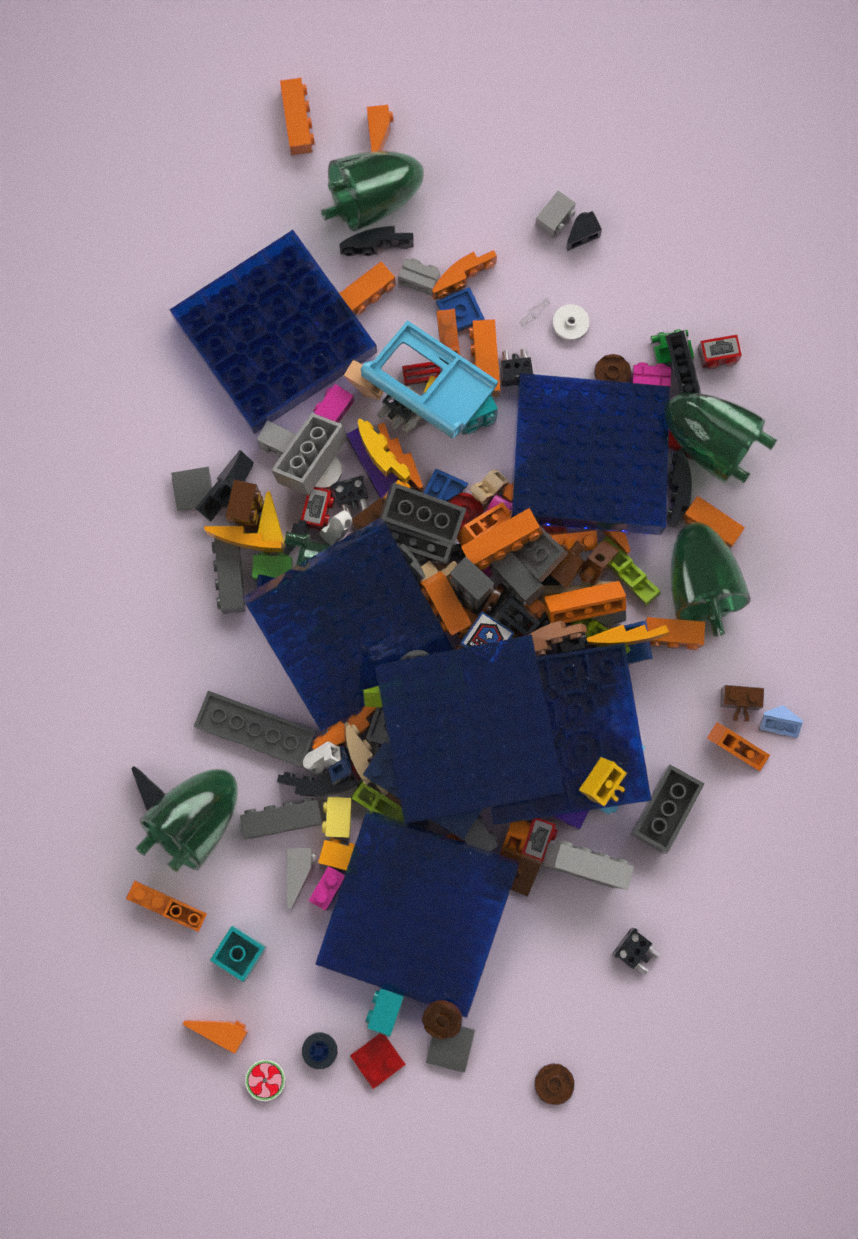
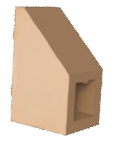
M353 360L344 377L363 396L380 400L384 392L361 376V367L363 365Z

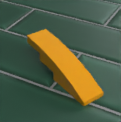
M204 526L207 535L225 543L257 551L283 553L282 541H264L262 533H245L243 526Z
M620 625L588 637L587 643L588 645L596 646L632 645L668 636L669 631L666 625L648 632L645 625L629 631L625 630L624 625Z

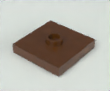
M505 847L491 882L528 897L542 861Z

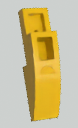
M360 418L358 420L360 437L373 463L386 477L392 472L401 481L408 482L411 479L410 470L405 464L402 463L400 465L393 453L390 451L386 452L388 449L387 438L381 433L377 434L370 422L367 420L364 422Z

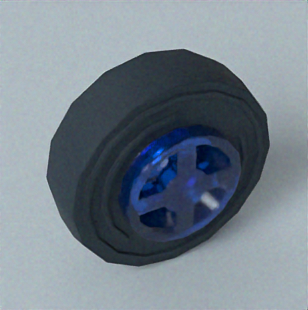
M316 1032L308 1036L302 1046V1057L305 1063L314 1069H325L331 1066L338 1054L335 1040L324 1032Z

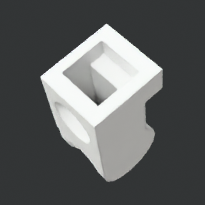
M341 511L330 519V524L324 527L319 535L333 547L343 540L351 527V515L346 511Z
M329 741L305 756L303 766L316 774L321 773L325 768L341 760L340 747Z

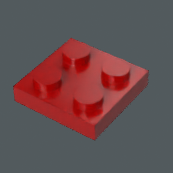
M382 1033L376 1035L350 1055L373 1089L406 1065L387 1036Z

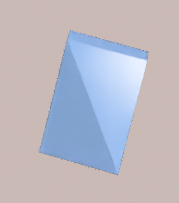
M782 705L764 712L759 730L798 738L803 720Z

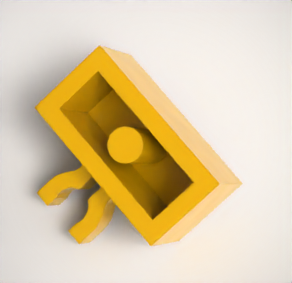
M601 757L579 791L590 800L602 806H605L610 798L617 802L619 798L615 796V790L624 792L625 789L619 784L627 773L614 762Z

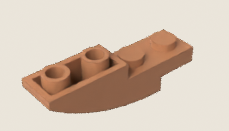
M563 621L548 624L520 641L509 653V658L523 661L527 660L529 655L535 654V657L546 655V651L552 650L550 642L558 644L568 637L571 640L581 638L582 634L587 633L586 625L580 623L566 627Z

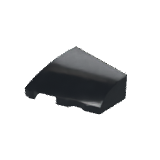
M299 520L298 524L293 523L291 536L287 537L285 555H289L306 539L310 531L307 521Z

